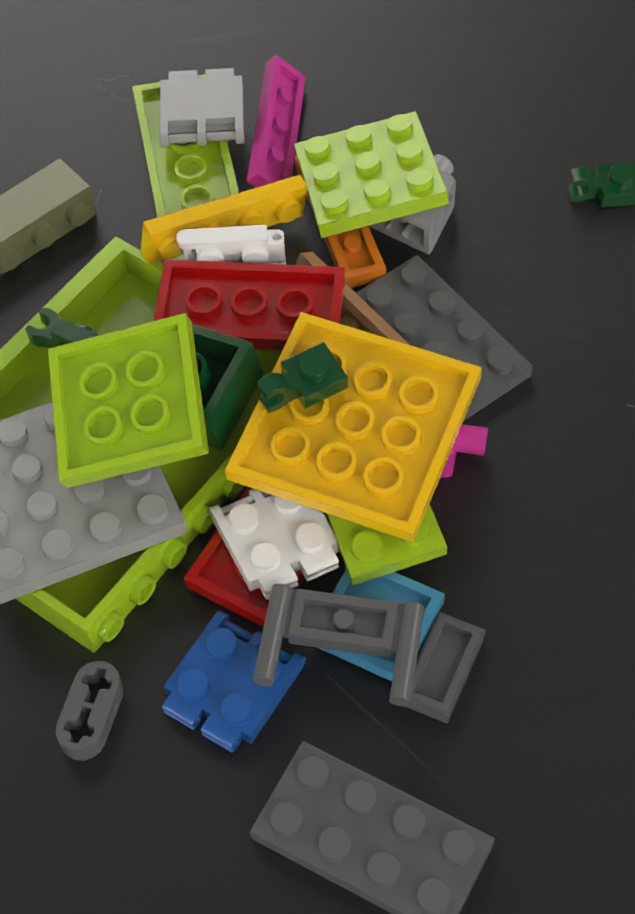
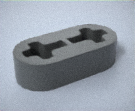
M93 661L79 669L57 721L55 732L60 747L68 757L74 760L85 761L101 752L122 700L124 689L119 673L112 664L106 661ZM101 678H105L109 690L100 689L94 704H92L93 696L88 685H97ZM87 716L89 717L87 724L92 736H83L79 743H75L70 732L80 731Z

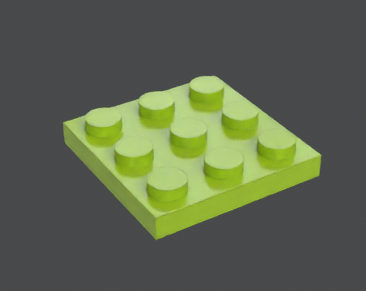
M416 111L294 143L303 179L308 185L307 192L321 238L449 204L445 184Z
M186 313L48 349L59 482L66 488L209 454L192 321Z

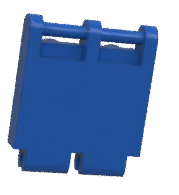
M219 610L163 686L168 698L162 708L164 709L163 713L192 730L196 729L204 717L207 718L201 728L202 735L233 753L242 740L250 744L253 743L302 670L306 657L297 652L292 656L280 649L273 686L263 687L256 685L253 682V676L262 633L257 631L252 634L229 621L230 615Z

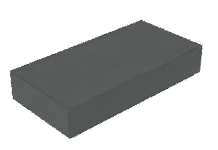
M438 612L417 658L411 703L409 706L404 707L448 724L483 643L486 629Z

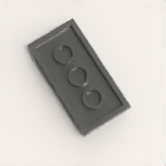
M418 255L356 292L411 346L482 367L481 379L464 421L531 377L533 365Z
M302 741L250 830L251 839L392 914H460L495 841L494 837L305 741Z

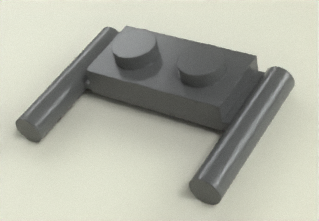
M274 584L270 593L253 682L263 687L273 686L283 637L288 638L289 644L388 658L392 657V653H396L389 702L396 706H409L411 703L424 606L417 602L399 604V602L304 589L296 590L284 584Z

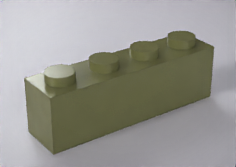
M59 158L0 195V276L15 269L20 263L40 250L49 247L54 241L76 227L83 225L96 215L90 185L62 159Z

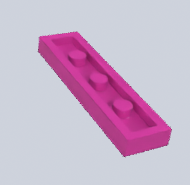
M278 55L272 57L265 64L247 182L255 188L290 178L293 172L296 151L294 143H297L306 77Z

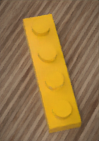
M297 175L144 221L141 254L148 265L165 259H173L184 254L183 249L178 246L176 239L177 233L184 229L267 225V227L280 223L291 222L303 216L308 185L301 175Z

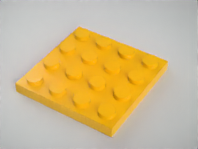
M301 312L272 373L282 374V361L324 342L347 375L348 388L306 409L297 398L282 408L267 413L260 400H258L225 469L227 480L414 543L480 382L482 367Z

